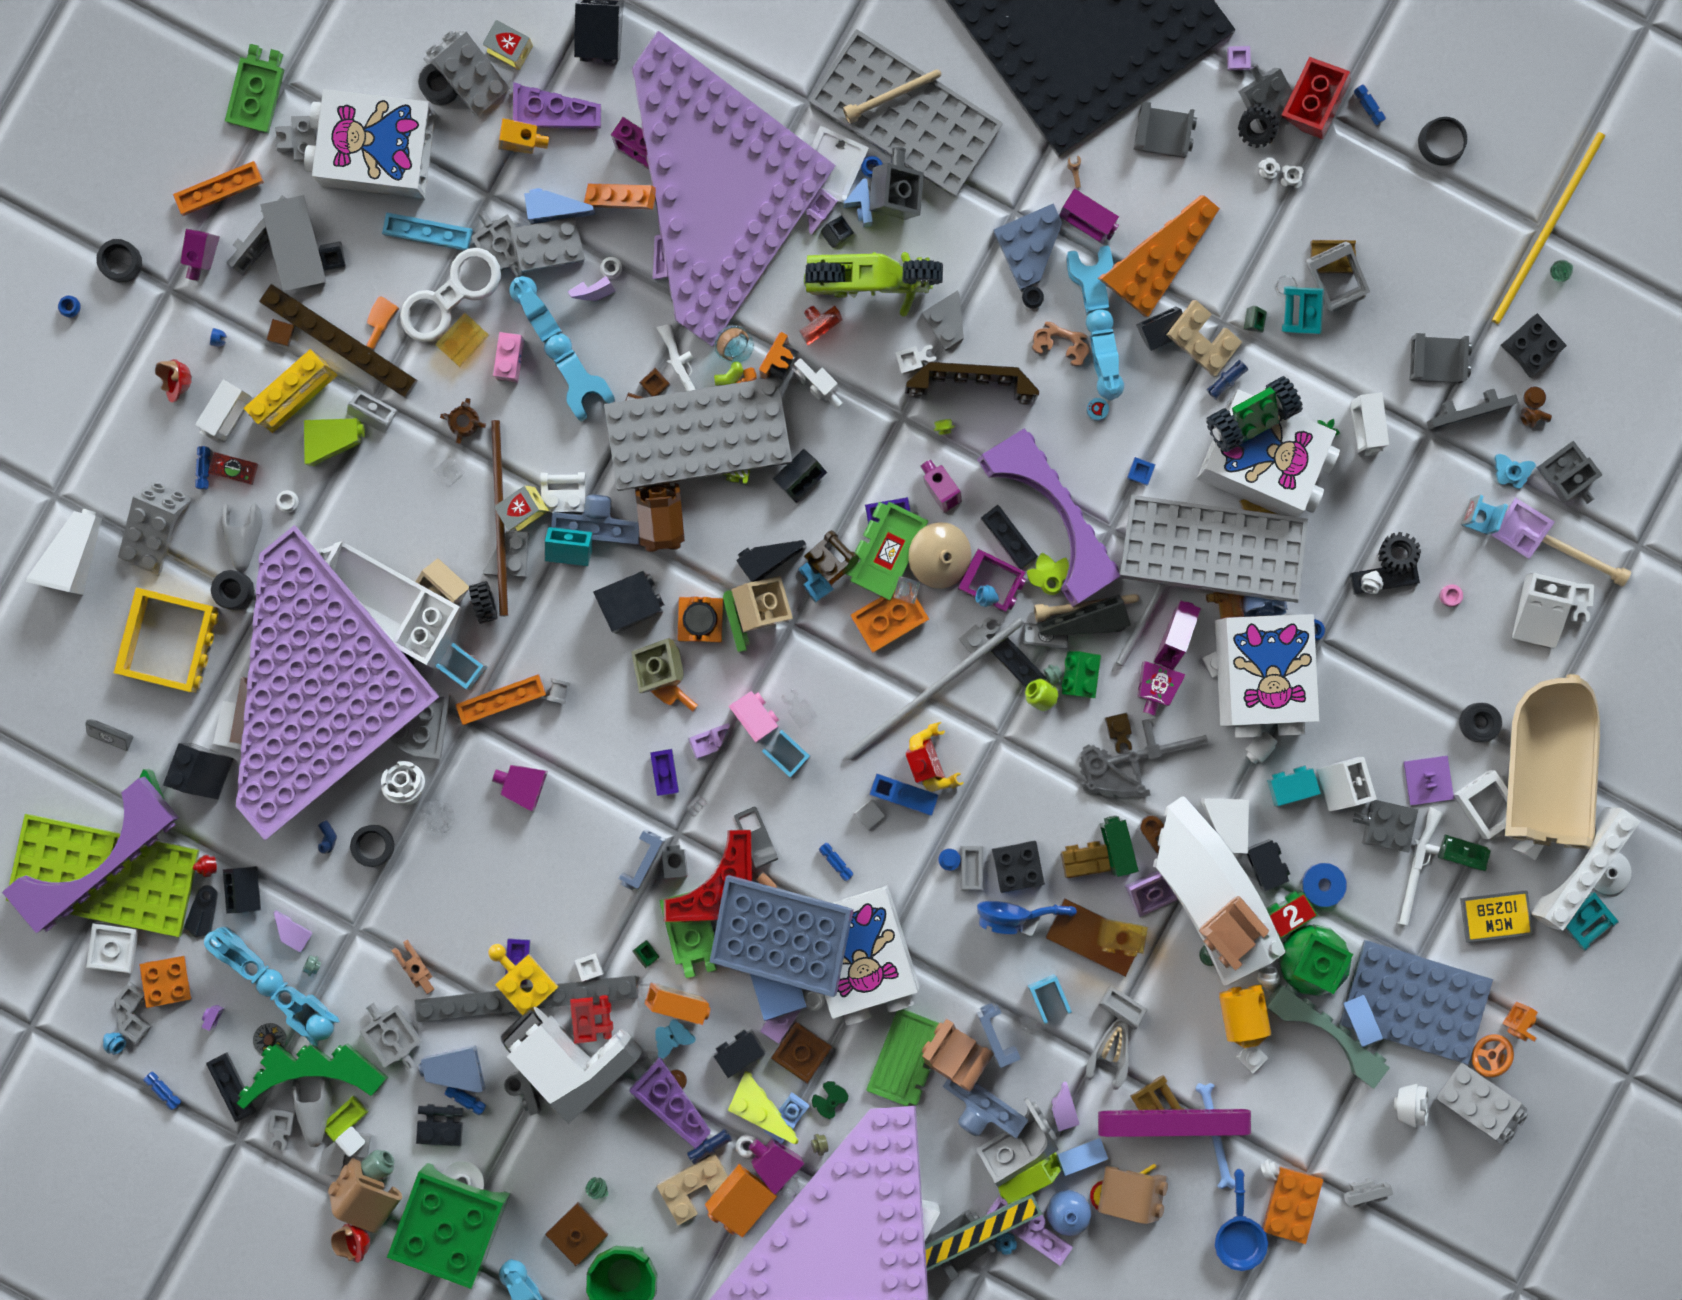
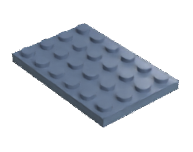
M728 875L725 878L710 963L835 997L837 995L854 909Z
M1364 940L1346 1002L1364 995L1384 1039L1469 1064L1493 979ZM1344 1007L1339 1025L1353 1029V1025Z

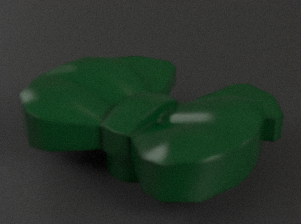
M835 1081L823 1083V1088L829 1095L827 1099L814 1094L811 1100L813 1108L817 1107L820 1115L828 1119L834 1118L835 1108L840 1103H846L849 1097L847 1091L842 1086L836 1084Z

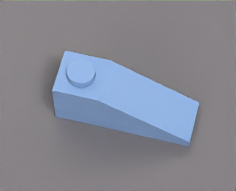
M541 188L531 189L530 193H524L530 224L595 215L592 205L553 192L543 191Z

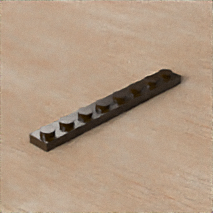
M270 284L259 300L261 304L404 398H407L417 383V379L276 286Z

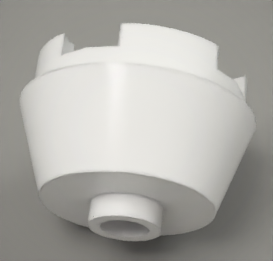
M400 761L397 762L398 765L384 771L381 778V789L388 800L400 805H411L421 798L425 777L422 770L413 763Z
M1417 1083L1399 1089L1398 1097L1394 1099V1111H1397L1399 1121L1415 1128L1427 1126L1429 1089L1427 1087L1420 1086Z

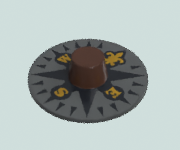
M275 1023L263 1024L254 1033V1047L260 1054L269 1045L273 1047L279 1044L284 1048L286 1045V1034Z

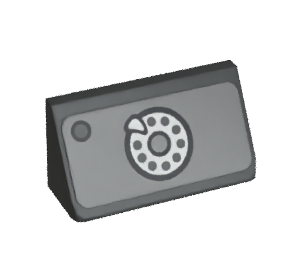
M1025 623L1022 645L1067 649L1068 635L1041 636L1036 624Z
M88 719L85 722L88 736L122 750H129L134 738L133 735L97 720Z

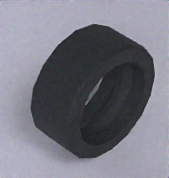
M111 239L99 248L96 255V263L99 271L108 279L115 282H128L139 274L142 267V257L139 250L130 242L123 239ZM117 248L126 249L132 257L130 267L123 273H114L107 265L109 254Z
M368 825L361 827L354 833L350 842V850L357 863L367 867H375L384 864L391 858L395 843L393 836L386 828L380 825ZM368 833H377L384 839L385 850L378 858L369 859L360 851V841Z

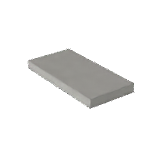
M301 195L260 204L282 291L326 282L305 196Z

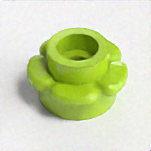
M952 419L938 420L934 422L935 429L933 430L938 431L939 435L952 433L951 429L955 425H952Z

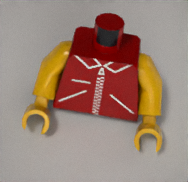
M941 722L929 724L927 729L913 735L909 740V748L905 753L915 782L923 785L931 792L948 787L954 789L964 783H959L956 779L961 773L957 772L945 778L931 740V737L945 733V730L938 731V725Z

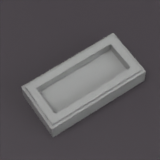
M961 846V890L983 891V846Z
M1111 985L1107 988L1099 1003L1100 1007L1134 1029L1139 1027L1148 1010Z

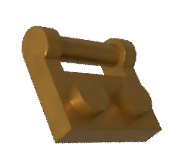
M1164 1075L1130 1095L1138 1110H1165L1154 1093V1090L1159 1088L1172 1110H1185L1184 1107L1181 1108L1171 1092Z

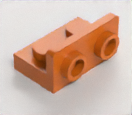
M1516 1001L1502 1024L1508 1027V1033L1525 1042L1527 1039L1534 1042L1537 1039L1528 1033L1527 1029L1534 1025L1536 1021L1535 1016L1538 1012Z

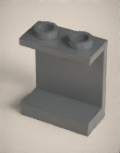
M1143 101L1139 110L1133 150L1185 158L1188 151L1191 152L1194 139L1190 138L1191 130L1195 131L1197 117H1194L1195 110L1190 109L1187 114L1151 108V102Z
M1425 333L1413 335L1411 337L1409 380L1463 383L1466 381L1467 377H1470L1471 374L1468 356L1472 353V343L1469 342V336L1456 339L1425 337Z
M968 1209L925 1240L926 1244L980 1217L976 1212L972 1214ZM993 1238L941 1264V1267L950 1280L953 1281L959 1277V1271L989 1250L993 1253L995 1251L993 1244L996 1241Z

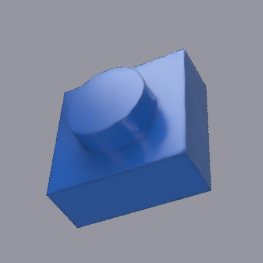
M1134 457L1126 479L1148 486L1156 464Z

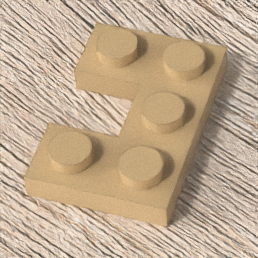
M1193 300L1166 335L1212 376H1217L1241 345L1242 341L1228 328H1223L1212 343L1208 341L1199 330L1212 314L1197 300Z
M714 1154L659 1183L657 1188L677 1225H680L698 1215L688 1194L706 1184L713 1195L727 1179L728 1174L717 1154Z

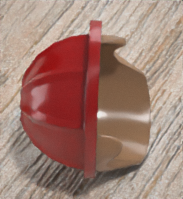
M177 359L162 361L156 364L155 375L163 382L161 390L166 391L170 402H177L180 394L186 392L192 383L189 368Z
M344 1224L342 1228L332 1234L331 1246L337 1256L348 1258V1261L358 1263L363 1261L364 1255L369 1249V1234L362 1228Z

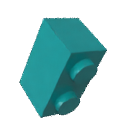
M548 527L545 538L546 562L589 566L592 553V532Z
M1306 765L1293 768L1294 773L1285 775V771L1272 774L1273 779L1267 780L1274 806L1284 805L1321 794L1314 769H1307Z

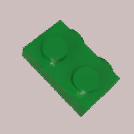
M1067 651L1064 678L1062 680V694L1096 699L1101 655L1081 651Z

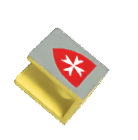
M498 20L494 22L483 42V45L488 48V54L518 70L521 69L533 48L530 37Z
M523 486L495 506V510L507 530L516 528L517 531H521L549 512L536 488L531 486Z

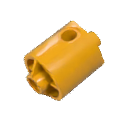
M1261 984L1248 986L1249 989L1242 990L1241 986L1228 988V991L1219 992L1227 1041L1235 1042L1242 1046V1048L1259 1046L1271 1035L1265 996Z

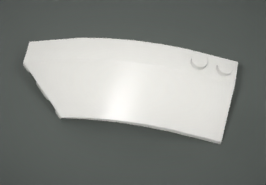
M342 541L324 549H316L401 651L434 669L437 668V663H440L447 651L461 607Z
M1180 797L1168 805L1164 814L1166 816L1165 826L1161 828L1158 846H1160L1158 858L1154 860L1153 867H1156L1183 905L1201 939L1205 940L1199 932L1201 926L1237 896H1240L1269 929L1268 934L1264 938L1259 936L1254 941L1256 945L1239 959L1242 966L1236 971L1230 966L1226 968L1218 959L1220 955L1215 950L1212 952L1206 946L1223 985H1228L1271 964L1286 953L1256 889L1220 836L1185 797Z

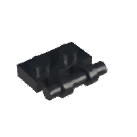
M435 1104L418 1106V1114L426 1115L427 1118L426 1120L417 1121L416 1144L462 1145L463 1122H454L455 1116L463 1117V1108H455V1105L437 1107ZM435 1115L446 1116V1122L434 1121Z

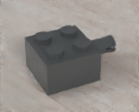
M892 148V162L873 167L869 211L904 220L920 216L924 172L904 167L905 148Z

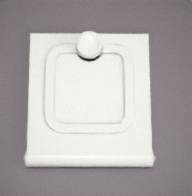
M820 126L811 147L836 165L821 188L839 202L844 203L869 148Z

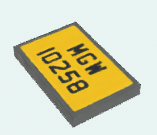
M1527 890L1460 898L1465 940L1467 943L1534 935Z

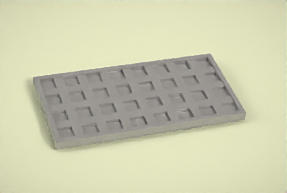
M856 29L810 98L809 104L891 157L892 148H905V166L924 172L925 179L953 197H956L1003 123L939 81L933 80L862 113L858 121L849 124L844 115L843 107L852 104V106L856 104L858 106L926 74Z
M778 377L604 404L618 491L723 475L743 470L792 464Z
M1131 495L1119 578L1298 603L1308 519Z

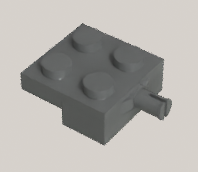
M1258 64L1250 68L1255 81L1238 92L1246 108L1250 106L1253 108L1255 104L1261 107L1264 104L1266 109H1269V107L1273 108L1272 113L1276 111L1278 114L1277 118L1280 120L1283 118L1281 115L1293 91L1281 68H1273L1263 75ZM1256 119L1261 130L1267 129L1265 121Z
M1571 441L1536 467L1562 502L1568 501L1573 496L1580 494L1586 504L1590 503L1595 498H1593L1587 488L1592 482L1603 475L1591 458H1586L1575 441Z
M1374 800L1370 803L1368 816L1355 813L1353 817L1361 818L1362 820L1353 818V822L1365 825L1363 843L1409 853L1419 809Z

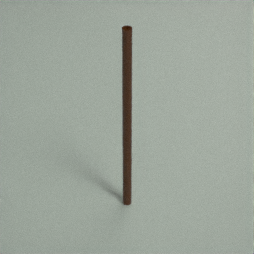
M500 420L491 421L495 506L503 501ZM495 510L499 616L506 617L508 616L505 525Z

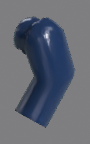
M325 820L318 825L324 835L321 844H318V850L322 854L330 853L334 849L337 840L335 831L328 820Z

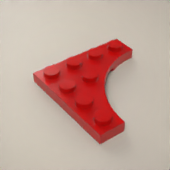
M727 830L725 851L714 873L695 890L679 897L663 899L664 922L718 920L726 876L730 875L752 881L751 830Z

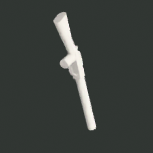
M671 324L657 327L669 350L671 360L667 362L674 367L686 391L696 390L689 378L692 374L691 366L689 365L691 369L689 375L683 367V364L694 359L689 351L679 357Z
M1429 807L1426 827L1420 840L1415 839L1414 859L1400 921L1397 922L1399 924L1408 925L1422 865L1429 863L1431 854L1438 855L1440 847L1430 845L1428 842L1443 813L1432 807ZM1425 852L1429 853L1428 861L1423 864Z

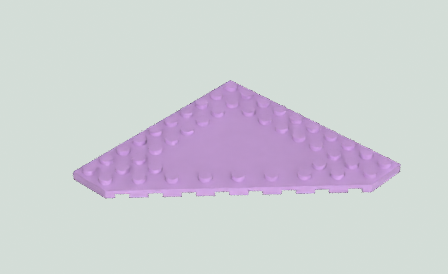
M657 31L632 67V73L642 120L641 125L647 149L649 171L652 184L656 187L655 205L657 207L660 235L662 236L665 264L668 271L670 293L674 305L675 321L710 346H713L836 165L663 33Z
M296 525L292 526L259 553L258 562L259 570L256 584V602L253 616V634L250 648V666L247 680V698L245 702L236 807L264 840L272 836L439 698V695Z
M916 1106L870 1109L710 1300H928Z

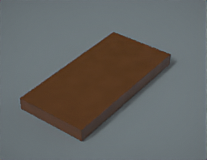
M1064 898L1060 906L1075 907L1077 912L1074 916L1056 915L1045 938L1126 977L1144 936Z

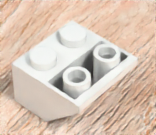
M1355 757L1316 769L1329 811L1377 800L1364 757Z

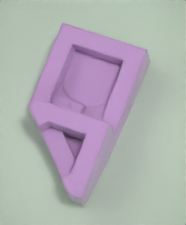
M822 188L819 189L807 207L808 209H806L809 233L811 234L816 232L839 202Z
M605 276L589 288L582 282L569 290L568 293L571 298L597 301L615 292V289Z
M729 723L688 738L696 759L718 751L730 727Z
M275 910L273 913L281 942L301 952L311 937L312 932Z
M1067 1082L1062 1083V1089L1057 1097H1054L1051 1101L1053 1105L1051 1109L1058 1131L1080 1125Z

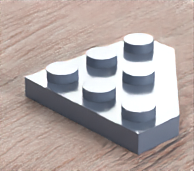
M1054 203L993 230L1019 290L1039 283L1062 225Z

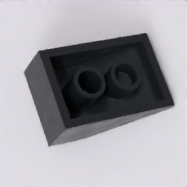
M804 540L754 547L751 550L747 547L738 554L739 558L736 561L750 582L759 581L807 548Z

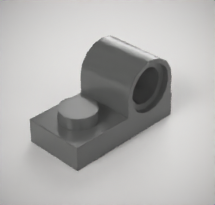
M520 1071L510 1074L504 1082L505 1091L511 1096L524 1094L525 1098H522L525 1111L529 1110L530 1116L538 1114L541 1111L535 1087ZM511 1079H518L521 1082V1088L514 1089L510 1083Z

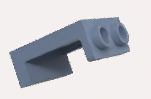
M647 829L643 830L639 839L650 844V847L635 876L632 877L622 873L618 878L622 881L621 885L630 890L642 887L666 840Z
M990 1003L981 1007V1012H978L977 1015L1000 1068L1021 1060L1015 1046L1002 1050L990 1019L1001 1014L998 1005L993 1006Z

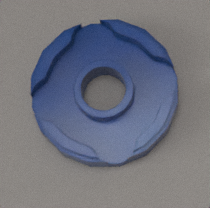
M1318 863L1312 865L1304 873L1302 889L1311 903L1320 907H1330L1337 904L1344 897L1347 890V881L1344 873L1337 866L1330 863ZM1323 878H1326L1330 883L1326 891H1321L1318 886L1319 881Z

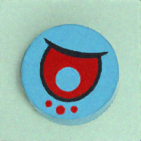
M1094 398L1088 403L1086 411L1091 419L1099 421L1107 416L1109 405L1102 398Z

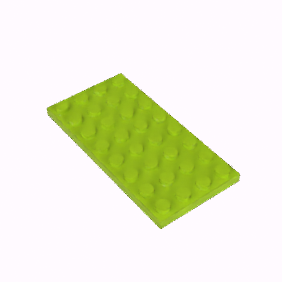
M24 814L9 886L18 878L26 875L46 882H69L81 879L97 869L108 858L116 846L121 833L32 814ZM161 841L155 842L150 847L144 846L140 850L142 854L132 862L130 860L126 861L123 864L125 868L115 876L113 874L106 878L108 882L98 890L94 888L90 891L89 894L91 896L82 904L77 902L72 906L74 910L70 913V915L181 937L195 871L192 868L198 861L200 850Z

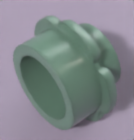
M1048 665V668L1043 670L1048 682L1052 685L1055 683L1060 684V678L1063 675L1057 665Z
M308 956L303 967V972L308 973V976H311L312 973L317 974L321 962L318 961V956Z

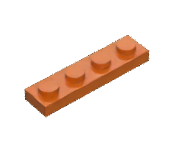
M252 161L174 193L173 196L181 215L185 216L263 184L264 181L256 162Z
M588 183L584 203L597 208L653 210L656 187L652 185Z
M540 674L455 705L462 725H466L546 696L547 694Z

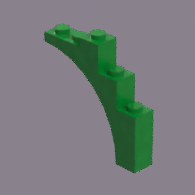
M348 1043L344 1046L339 1045L331 1054L334 1057L333 1059L312 1044L308 1047L304 1045L296 1054L299 1057L298 1059L293 1057L279 1044L273 1047L269 1045L261 1054L263 1059L260 1061L266 1069L261 1068L253 1077L255 1082L252 1086H246L238 1095L240 1100L237 1104L243 1109L247 1108L258 1096L274 1085L304 1076H324L339 1079L357 1086L368 1095L373 1096L388 1079V1076Z

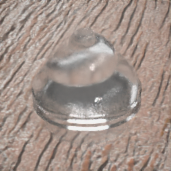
M791 1177L778 1192L785 1198L793 1201L800 1193L798 1177Z

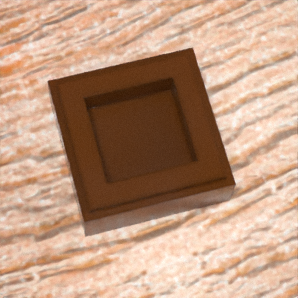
M272 319L266 340L289 347L295 326Z
M656 368L639 382L652 397L659 396L670 386V383Z

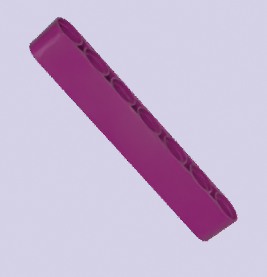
M1248 1109L1108 1110L1098 1112V1135L1102 1137L1251 1134V1110Z

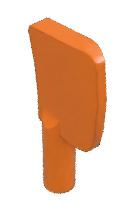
M382 296L378 297L367 320L370 326L375 327L366 345L373 350L389 322L399 310V307Z
M668 685L651 691L658 699L668 705H672L678 699L692 712L698 707V704L684 694L677 686Z

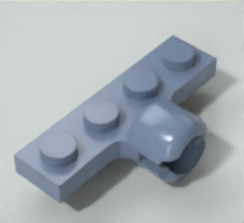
M588 495L585 498L582 515L552 513V528L592 532L593 540L639 544L638 521L612 518L610 515L612 501L608 496Z
M949 1079L942 1086L965 1102L966 1109L958 1119V1124L973 1136L981 1135L987 1124L993 1122L1017 1138L1029 1120L978 1083H975L970 1092Z

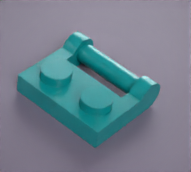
M1284 287L1283 294L1286 297L1282 331L1321 334L1324 289ZM1294 295L1300 296L1298 325L1293 324Z
M1591 892L1565 929L1575 939L1579 947L1586 951L1590 947L1589 944L1608 928L1617 925L1619 921L1597 894ZM1603 915L1605 920L1583 937L1581 933Z

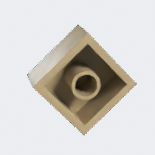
M781 576L746 583L731 589L743 632L777 625L793 619Z

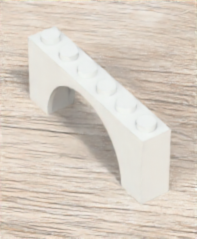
M1605 807L1596 819V836L1581 864L1559 888L1546 896H1541L1531 910V916L1546 927L1563 931L1641 821L1623 808Z

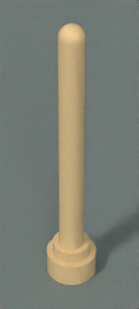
M936 69L858 106L856 104L853 106L849 104L843 107L848 123L851 124L858 121L861 114L940 78L941 71Z
M1547 534L1542 540L1547 545L1611 576L1614 583L1621 587L1627 583L1631 575V571L1623 567L1615 569Z
M1137 594L1121 596L1124 604L1139 601ZM1105 599L1080 602L1073 607L1071 604L1053 607L1037 604L1034 605L1036 622L1046 621L1050 616L1065 614Z

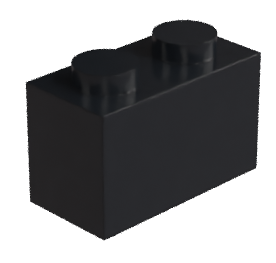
M1270 839L1248 847V853H1246L1260 889L1263 891L1289 882L1288 875H1290L1286 863H1282L1279 857L1282 853L1278 843H1274Z
M743 1029L734 1036V1041L729 1044L725 1041L715 1048L717 1052L714 1053L713 1057L727 1078H730L765 1055L766 1051L752 1029L748 1032Z

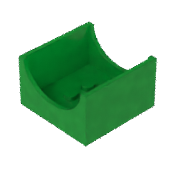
M427 1163L417 1174L387 1258L472 1289L481 1275L511 1193L506 1191H487L464 1184L440 1173L434 1168L433 1164Z

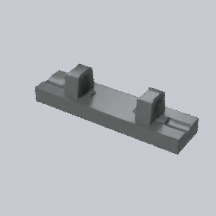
M282 195L278 200L287 198ZM264 218L244 242L237 239L233 244L237 250L227 261V264L242 276H244L270 244Z
M1495 389L1486 390L1483 392L1485 403L1460 411H1456L1453 401L1441 404L1444 415L1427 421L1428 428L1431 430L1513 406L1519 403L1517 395L1498 399Z

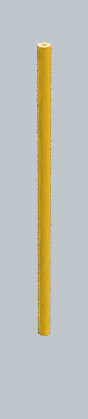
M1598 132L1492 318V322L1500 324L1603 142L1605 138L1603 133Z

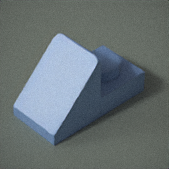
M862 179L843 203V208L861 206V208H857L858 221H863V228L872 227L867 179Z

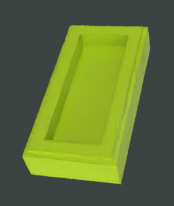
M353 1095L327 1119L325 1133L335 1142L341 1134L349 1127L354 1126L369 1111Z

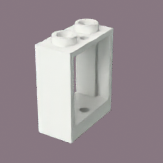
M223 379L195 425L201 428L200 433L216 442L218 439L226 442L245 411L244 407L253 397Z
M1382 392L1360 395L1351 401L1358 453L1365 452V456L1377 455L1378 452H1383V448L1389 446Z
M1489 770L1453 795L1482 839L1494 840L1503 834L1502 830L1506 828V818L1488 830L1468 800L1494 783L1507 802V787L1495 770Z

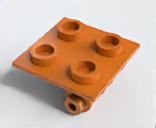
M184 956L139 964L146 1008L191 1000Z

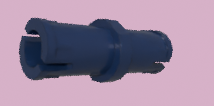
M1238 360L1226 373L1222 372L1220 374L1221 377L1206 389L1207 392L1216 400L1226 389L1232 388L1235 385L1234 382L1249 369L1243 362L1241 363V360Z
M723 1129L710 1139L706 1138L696 1149L694 1148L687 1152L689 1159H693L692 1163L695 1165L708 1155L716 1154V1150L731 1142L732 1138L729 1133L726 1134L727 1130Z

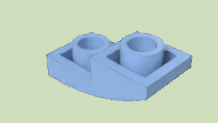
M1364 995L1343 1003L1362 1047L1383 1039Z
M791 1092L779 1108L781 1117L788 1127L794 1129L796 1123L808 1109L809 1104ZM764 1129L765 1133L774 1138L780 1144H782L785 1140Z
M1100 1138L1056 1155L1064 1176L1108 1159Z

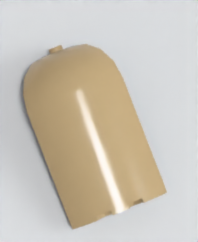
M1569 674L1566 675V678L1542 681L1526 691L1516 705L1512 720L1505 836L1519 841L1533 840V844L1551 846V842H1556V844H1564V848L1590 849L1593 844L1596 822L1600 717L1594 691L1579 675Z

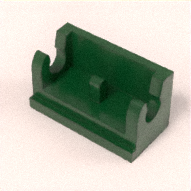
M1444 834L1438 858L1486 871L1491 850L1486 846Z

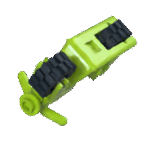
M876 252L872 254L807 255L804 286L806 287V292L811 295H834L837 298H846L848 294L855 298L858 292L870 291L872 296H875L876 291L881 293H906L899 311L900 315L905 317L910 310L916 293H929V290L933 289L934 284L938 285L943 282V263L939 261L934 262V260H930L928 257L925 259L917 257L913 261L907 252L901 254L903 266H900V263L884 254H876Z

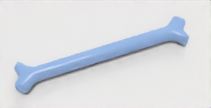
M1199 1083L1195 1088L1203 1098L1205 1109H1214L1211 1092L1215 1085L1212 1083L1207 1085ZM1212 1136L1221 1174V1181L1217 1186L1220 1189L1225 1187L1234 1189L1235 1180L1231 1178L1221 1136Z

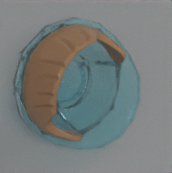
M737 325L727 326L720 330L714 342L717 355L731 363L747 360L754 350V342L750 334L743 327Z

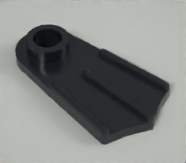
M205 885L198 890L183 927L194 937L207 935L212 932L218 892L213 886ZM206 891L210 893V898L208 900H206L203 896L204 892Z

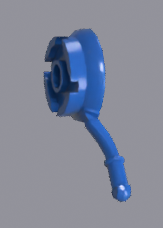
M985 901L977 904V911L980 915L979 925L986 930L987 926L992 927L991 932L1000 934H1017L1018 931L1022 932L1024 922L1029 919H1035L1047 914L1074 916L1077 912L1075 907L1057 906L1056 904L1038 908L1031 912L1021 906L1008 902Z
M1237 1169L1234 1172L1236 1216L1221 1225L1216 1234L1214 1245L1217 1256L1224 1265L1232 1270L1246 1271L1253 1269L1262 1262L1267 1254L1268 1240L1260 1224L1243 1216L1244 1193L1246 1191L1244 1190L1245 1174L1241 1169Z

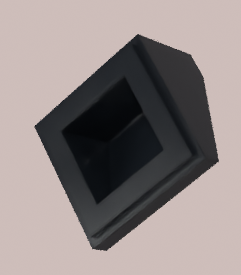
M842 215L827 223L821 230V234L832 248L838 246L854 234Z
M341 241L319 246L318 251L324 271L346 267Z

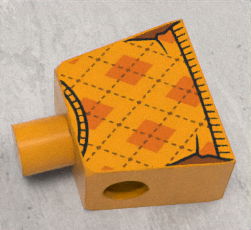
M502 118L498 149L533 154L534 147L548 148L549 136L537 134L536 125ZM522 137H528L529 140H524Z

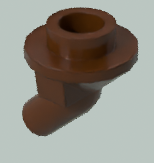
M1525 407L1521 410L1520 419L1525 426L1534 428L1538 420L1549 423L1552 415L1541 410H1532Z

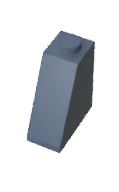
M476 1045L421 1059L419 1072L421 1077H425V1082L478 1093L486 1089Z

